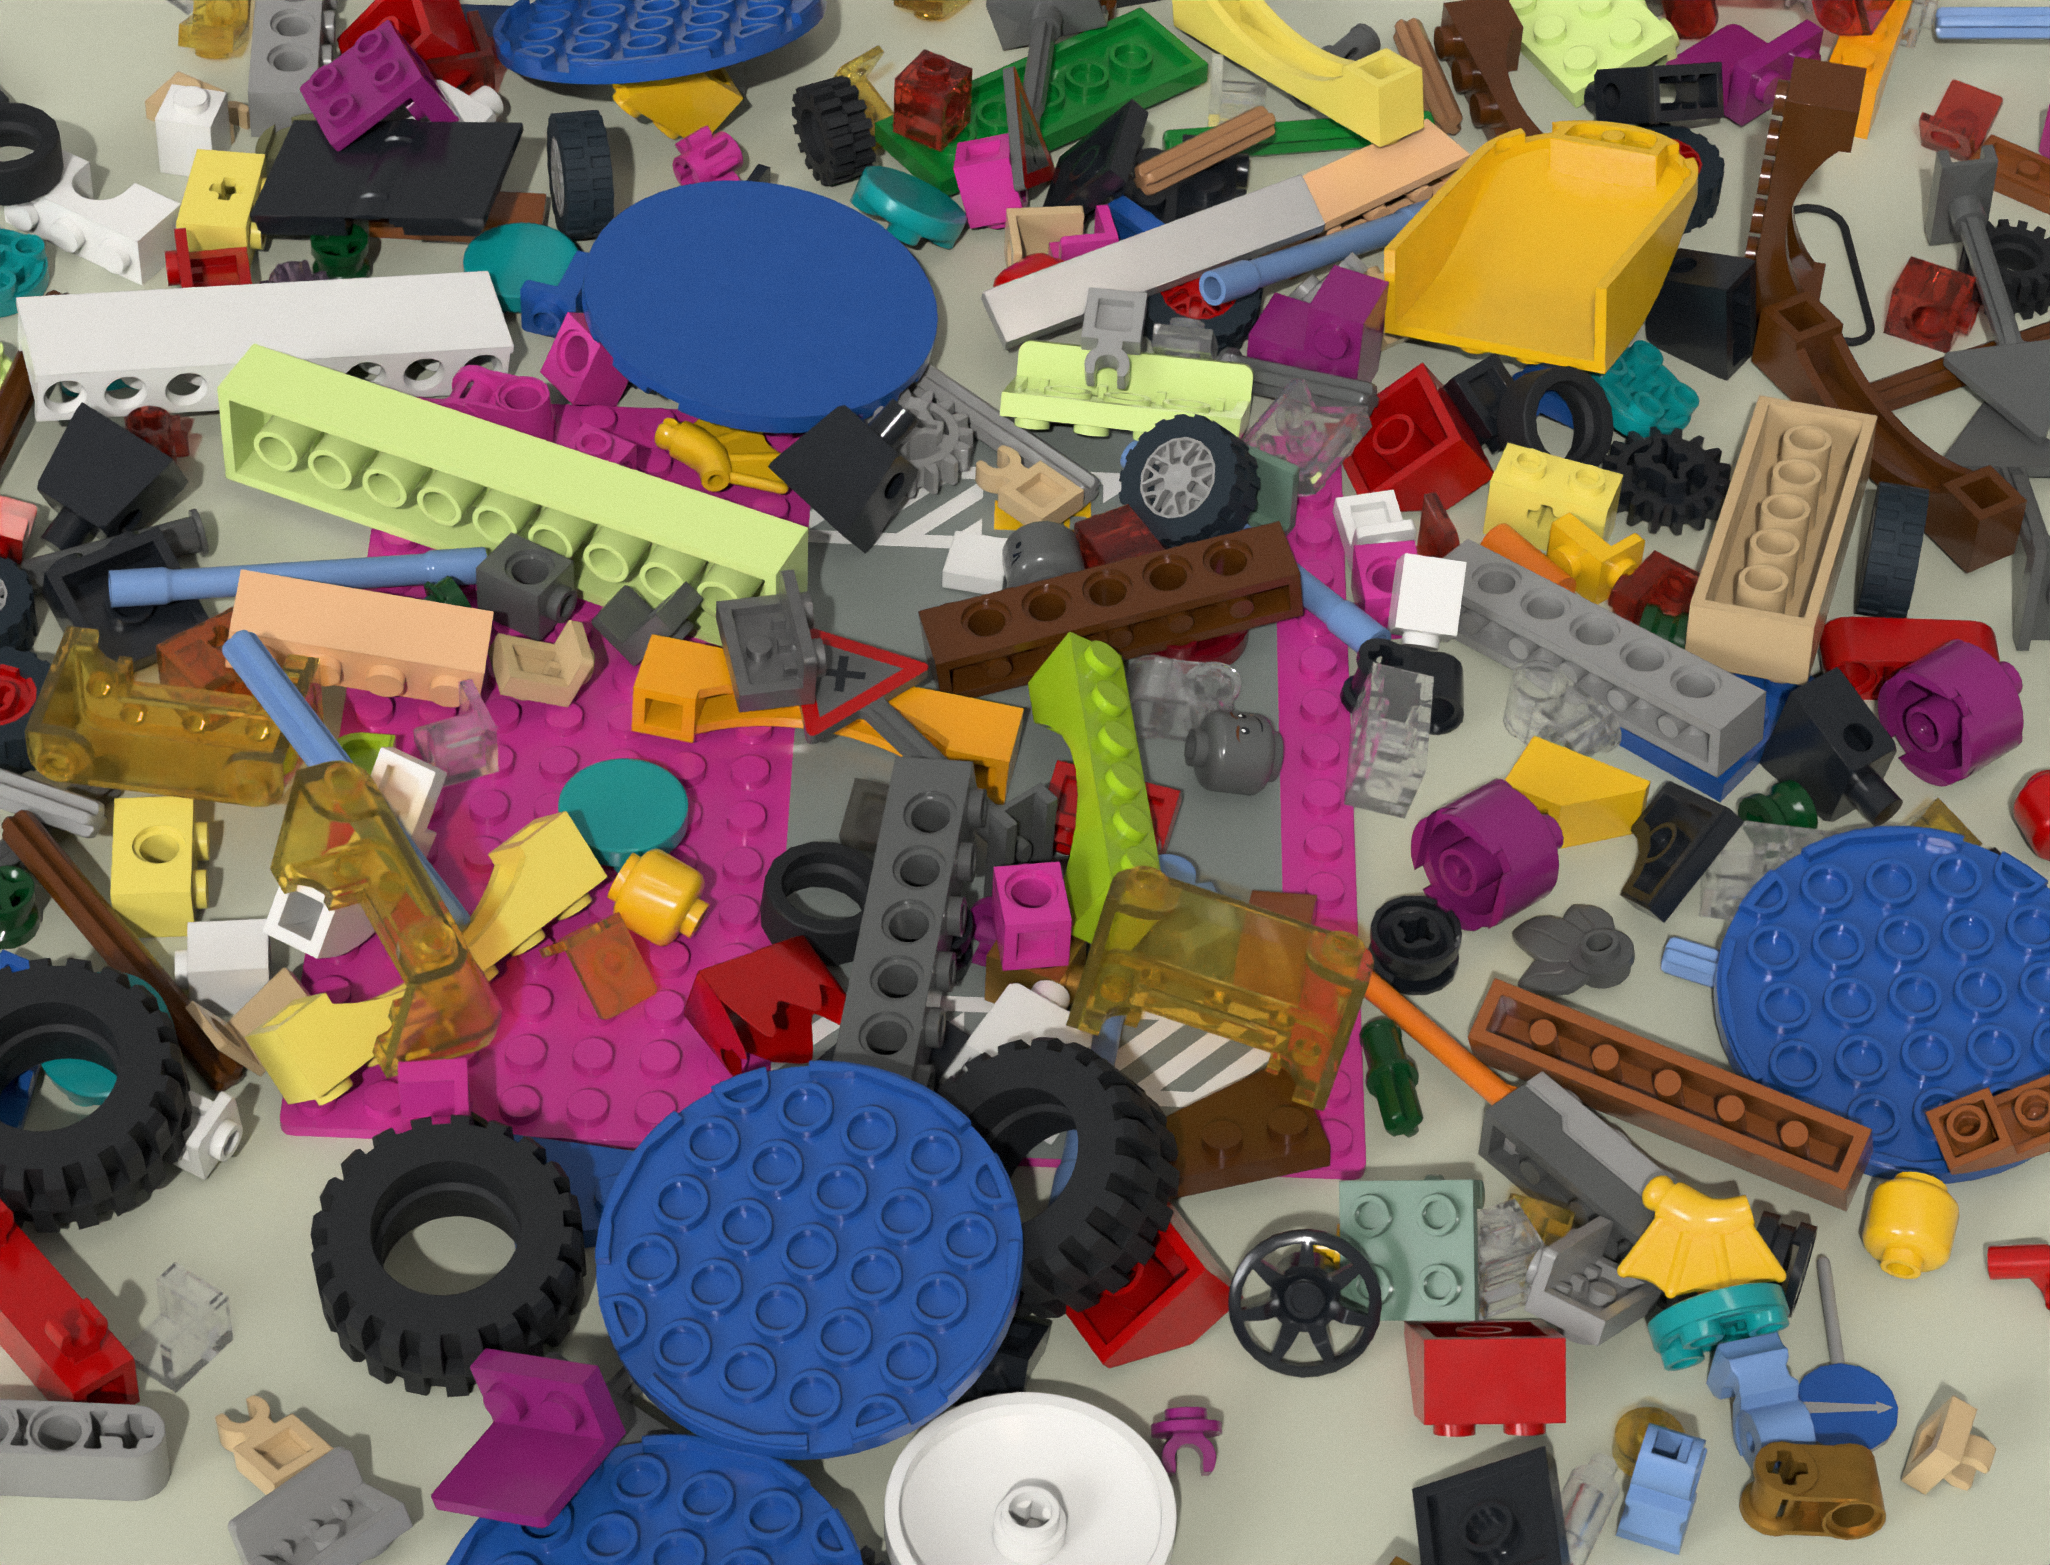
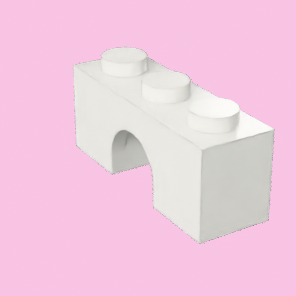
M62 150L64 168L60 181L47 194L31 202L4 206L6 223L13 225L21 231L37 235L66 252L82 257L111 273L118 274L142 286L166 266L164 251L176 250L174 229H176V220L181 203L137 183H134L117 197L107 200H94L90 162L65 150Z

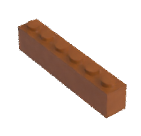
M1497 978L1494 979L1468 1035L1472 1054L1487 1066L1524 1081H1529L1543 1071L1562 1088L1575 1093L1585 1106L1846 1212L1873 1153L1872 1129Z

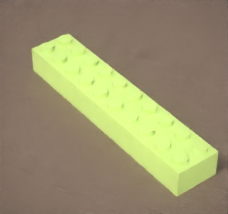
M253 344L217 387L225 475L227 479L436 550L485 547L488 556L512 532L573 560L574 589L577 591V598L603 607L623 586L628 585L654 609L687 581L704 598L687 617L694 625L687 635L721 647L723 646L716 622V601L779 594L780 571L792 569L795 573L799 592L807 591L808 527L257 344Z

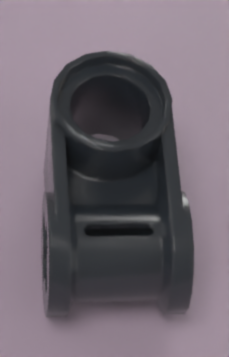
M1383 638L1366 640L1360 646L1356 656L1358 668L1355 674L1344 682L1340 692L1341 702L1351 714L1366 721L1385 722L1416 729L1430 735L1449 733L1457 729L1463 722L1464 675L1461 662L1457 658L1445 652H1431L1397 644ZM1378 656L1383 657L1380 664L1376 662ZM1373 695L1377 699L1371 704L1370 700Z

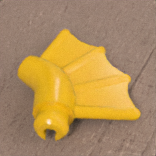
M674 418L664 419L663 424H659L656 430L654 440L657 447L668 450L670 457L696 471L702 486L708 491H721L730 483L778 494L788 492V485L768 467L781 453L777 452L766 442L763 432L729 428L701 419L694 423L686 420L680 423Z
M1665 1175L1654 1177L1646 1185L1642 1193V1202L1647 1209L1655 1212V1219L1618 1266V1276L1651 1282L1662 1290L1669 1299L1691 1292H1709L1739 1284L1773 1281L1781 1283L1785 1281V1270L1755 1228L1754 1218L1746 1195L1725 1199L1711 1198L1683 1182L1674 1184L1671 1178Z

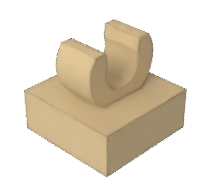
M1953 1395L1917 1429L1901 1481L1925 1495L1943 1478L1952 1486L1967 1491L1972 1486L1976 1470L1984 1474L1989 1472L1996 1448L1988 1440L1970 1434L1977 1409Z

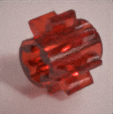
M142 406L131 411L128 416H124L126 430L171 457L176 464L177 457H187L190 455L188 432L181 430V420L178 414L170 416L161 407Z

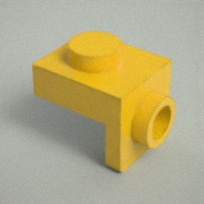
M1569 512L1552 522L1546 556L1576 580L1575 591L1579 595L1598 605L1616 594L1628 592L1637 583L1642 573L1641 564L1645 540L1637 533H1633L1611 546Z

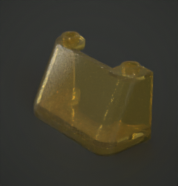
M66 627L25 729L27 754L31 764L43 776L57 782L249 807H267L277 803L307 766L253 694L250 696L135 681L132 657L119 656L118 662L106 657L97 645L99 642V631L89 628ZM288 654L283 671L324 723L320 658Z
M341 760L328 761L296 770L270 870L284 894L297 891L298 885L313 888L324 894L323 902L328 911L360 903L407 986L404 996L392 1001L388 1014L392 1026L388 1031L377 1036L372 1051L386 1078L398 1076V1062L453 1059L479 1051L488 1046L494 1039L501 1021L502 1008L499 999L373 778L365 769L358 765Z
M1136 866L1132 869L1118 872L1112 880L1066 1026L1098 1036L1106 1019L1127 1015L1124 1024L1137 1028L1142 1012L1146 1011L1271 1053L1265 1072L1278 1076L1282 1067L1291 1075L1295 1082L1292 1101L1324 1111L1369 985L1374 967V957L1369 949L1365 947L1362 940L1349 932L1330 931L1168 877L1156 868Z

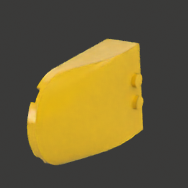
M1608 121L1552 122V132L1525 137V132L1522 128L1489 140L1465 161L1384 248V281L1389 282L1385 310V333L1458 346L1463 351L1471 354L1490 352L1515 357L1517 361L1525 364L1548 363L1606 374L1643 325L1660 293L1698 195V165L1695 158L1685 159L1679 154V143L1663 134L1638 126Z

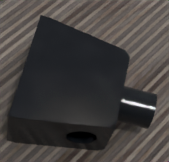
M1722 62L1597 69L1594 74V81L1590 82L1585 89V105L1591 113L1596 114V121L1623 124L1724 118ZM1673 83L1676 88L1675 101L1673 103H1660V84Z
M1678 248L1660 293L1646 317V338L1649 343L1713 376L1728 381L1753 355L1756 340V260Z
M893 398L869 424L863 421L846 405H841L776 457L768 467L844 538L866 554L917 478L918 470L896 448L917 426L919 421Z
M81 402L38 481L37 490L49 506L58 513L40 539L56 552L82 545L89 534L102 540L127 531L143 529L184 489L189 481L171 457Z
M1838 667L1790 692L1759 762L1767 772L1779 782L1791 779L1799 783L1807 791L1814 803L1817 815L1823 821L1834 822L1858 808L1871 824L1877 827L1892 818L1903 804V800L1883 780L1897 752L1895 742Z

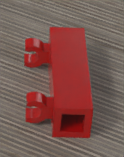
M0 1198L1 1347L48 1401L130 1405L140 1402L134 1357L108 1329L106 1317L87 1297L82 1299L14 1222L13 1212Z

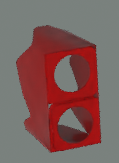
M801 935L699 970L686 1002V1009L683 1015L734 1077L742 1074L741 1059H747L746 1052L771 1062L809 1063L813 1057V1014L820 1015L840 1025L846 993L805 936Z

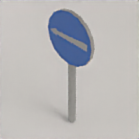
M1820 1257L1817 1260V1269L1831 1365L1820 1366L1805 1375L1799 1384L1798 1398L1806 1405L1810 1413L1815 1431L1816 1445L1834 1446L1852 1443L1862 1445L1873 1452L1885 1445L1895 1431L1898 1405L1892 1390L1879 1376L1860 1366L1845 1364L1831 1264L1827 1257Z

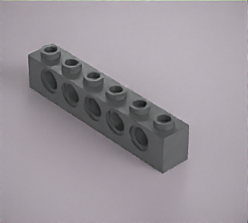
M895 756L833 1061L873 1066L899 1074L922 1084L933 1092L935 1069L934 1065L929 1064L932 1048L942 1047L946 1027L945 1009L939 1008L942 991L952 992L956 978L955 952H950L953 936L962 937L966 926L967 901L966 897L961 896L963 882H973L976 874L977 845L975 842H971L974 828H983L987 816V790L977 788L974 765L971 761ZM912 939H919V940L914 941V942H906V941L912 940ZM904 994H907V995H908V996L903 997V998H894V997H896V996H898V995H904ZM887 1051H898L891 1055H881Z

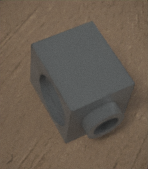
M512 532L476 567L478 609L493 611L494 621L536 641H541L557 623H564L571 616L576 606L577 591L574 589V561Z

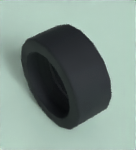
M1 102L0 147H25L34 151L20 159L0 161V205L11 206L31 202L47 194L60 181L64 164L60 133L54 119L43 110L25 103Z
M1571 366L1555 367L1528 372L1510 384L1501 398L1496 420L1499 443L1503 452L1507 443L1550 454L1544 448L1538 435L1536 414L1539 401L1545 391L1554 390L1566 401L1573 416L1574 437L1572 447L1565 459L1596 467L1600 466L1604 455H1607L1611 446L1614 431L1612 408L1603 388L1588 373Z
M809 842L790 847L775 858L765 876L760 906L761 927L771 944L804 935L826 966H838L853 962L874 862L859 850L835 842ZM809 887L830 888L846 894L859 905L862 911L855 916L841 920H820L800 912L789 903L786 897L794 891Z

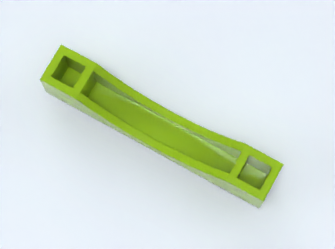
M1069 631L1028 682L1032 714L1035 724L1063 737L1070 748L1076 769L1078 793L1076 825L1070 857L1063 879L1072 918L1071 935L1123 957L1165 908L1167 901L1122 655L1102 641H1090Z

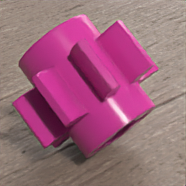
M705 125L675 144L681 155L674 158L672 166L675 177L681 186L710 181H741L735 172L743 166L742 152L736 141L726 132L719 131L712 135L710 128Z

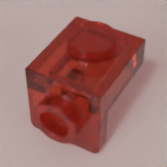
M1654 550L1631 575L1625 573L1617 580L1610 593L1608 605L1613 608L1612 613L1638 626L1647 603L1658 605L1664 613L1677 616L1682 612L1689 613L1690 603L1700 573Z

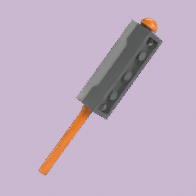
M1362 963L1354 968L1348 977V984L1492 1105L1485 1110L1478 1154L1569 1231L1573 1228L1578 1229L1599 1216L1613 1221V1227L1603 1257L1620 1265L1655 1219V1212L1647 1209L1642 1202V1193L1646 1185L1654 1177L1660 1175L1668 1176L1674 1184L1679 1182L1678 1179L1669 1171L1660 1169L1637 1150L1621 1131L1608 1126L1585 1107L1575 1093L1562 1088L1543 1071L1527 1081L1526 1085L1523 1084L1520 1087L1508 1085L1369 966ZM1661 1290L1657 1306L1665 1310L1678 1302L1705 1292H1691L1669 1299Z

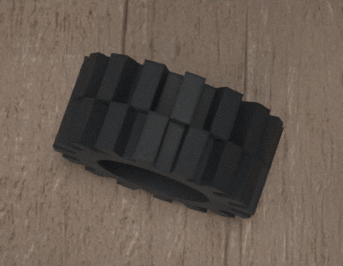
M843 75L798 87L792 98L795 104L792 107V116L797 120V124H793L795 134H798L801 140L798 143L800 153L805 152V164L808 170L813 168V177L816 181L820 180L821 185L824 186L860 177L866 167L873 166L872 163L876 162V153L871 148L876 146V141L869 130L873 125L871 117L866 118L864 112L867 106L864 99H858L859 90L856 85L851 86V80L848 77H843Z
M1999 219L1997 228L1988 221L1985 228L2014 316L2015 313H2020L2023 320L2033 318L2034 311L2040 316L2047 313L2050 306V237L2044 239L2046 230L2039 226L2034 231L2027 230L2028 222L2018 220L2017 227H2011L2008 219ZM1963 245L1956 275V285H1960L1958 292L1961 297L1970 296L1968 304L1977 309L1983 305Z

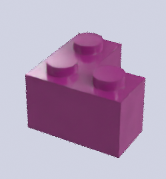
M1334 265L1311 303L1275 292L1249 333L1247 356L1372 382L1379 369L1389 282Z

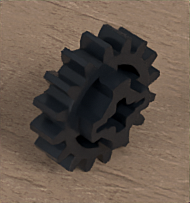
M1656 426L1650 427L1649 437L1645 438L1635 431L1628 432L1626 444L1619 441H1614L1611 444L1610 455H1604L1602 469L1623 474L1617 513L1629 512L1627 524L1630 526H1634L1642 520L1649 522L1650 533L1654 534L1660 530L1661 526L1670 527L1675 535H1681L1683 525L1688 523L1698 531L1703 530L1706 517L1718 521L1731 482L1729 480L1731 465L1720 463L1722 451L1719 448L1704 450V437L1700 435L1692 438L1690 441L1682 439L1683 434L1680 428H1675L1671 435L1661 434V431Z

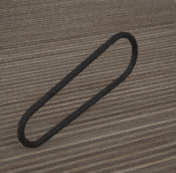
M1815 204L1794 206V214L1804 212L1819 213L1831 218L1841 229L1866 324V332L1863 335L1854 338L1844 337L1848 346L1862 345L1871 340L1875 333V324L1849 226L1844 218L1833 209Z

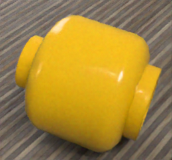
M657 848L647 851L642 857L632 853L616 876L607 895L608 899L615 902L613 915L619 924L661 947L671 944L680 933L691 939L710 907L709 903L700 899L705 888L702 874Z
M1919 1172L1899 1173L1894 1179L1879 1184L1871 1196L1862 1233L1864 1247L1873 1258L1881 1262L1880 1267L1884 1272L1898 1278L1915 1279L1920 1277L1921 1272L1937 1270L1943 1267L1951 1256L1960 1218L1958 1203L1948 1193L1947 1186L1939 1179Z

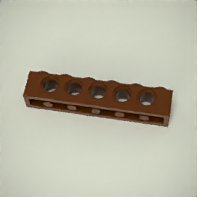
M1277 521L1077 572L1066 573L1061 576L1017 587L1005 588L1001 591L945 603L940 606L920 610L918 614L924 651L937 691L976 698L1028 685L1031 678L1069 631L1090 641H1102L1122 655V660H1127L1166 650L1168 645L1183 646L1192 641L1199 642L1302 616L1303 602L1300 571L1281 523Z

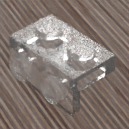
M1292 379L1241 440L1246 445H1251L1297 465L1300 468L1298 497H1307L1316 494L1325 486L1326 481L1341 463L1353 453L1357 444L1372 428V424L1365 407H1316L1306 380Z

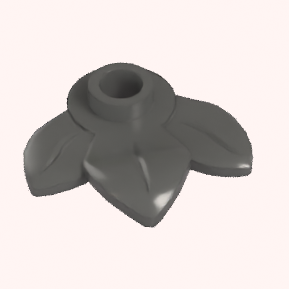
M1573 904L1567 909L1563 919L1550 915L1538 916L1523 922L1512 931V938L1515 944L1535 959L1522 975L1517 985L1519 988L1537 995H1569L1585 984L1598 989L1614 987L1627 979L1635 960L1632 940L1623 932L1615 930L1613 917L1608 912L1593 905Z

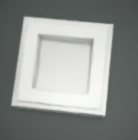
M955 531L942 571V587L980 594H989L1005 589L1006 579L1002 563V549L1007 539Z

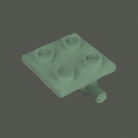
M1428 1174L1424 1180L1339 1181L1340 1237L1356 1247L1366 1257L1377 1276L1382 1301L1380 1321L1479 1320L1477 1209H1483L1485 1203V1188L1482 1180H1445L1441 1174ZM1340 1254V1268L1350 1264V1261ZM1359 1274L1345 1288L1340 1290L1341 1301L1347 1305L1368 1313L1369 1294L1365 1282Z

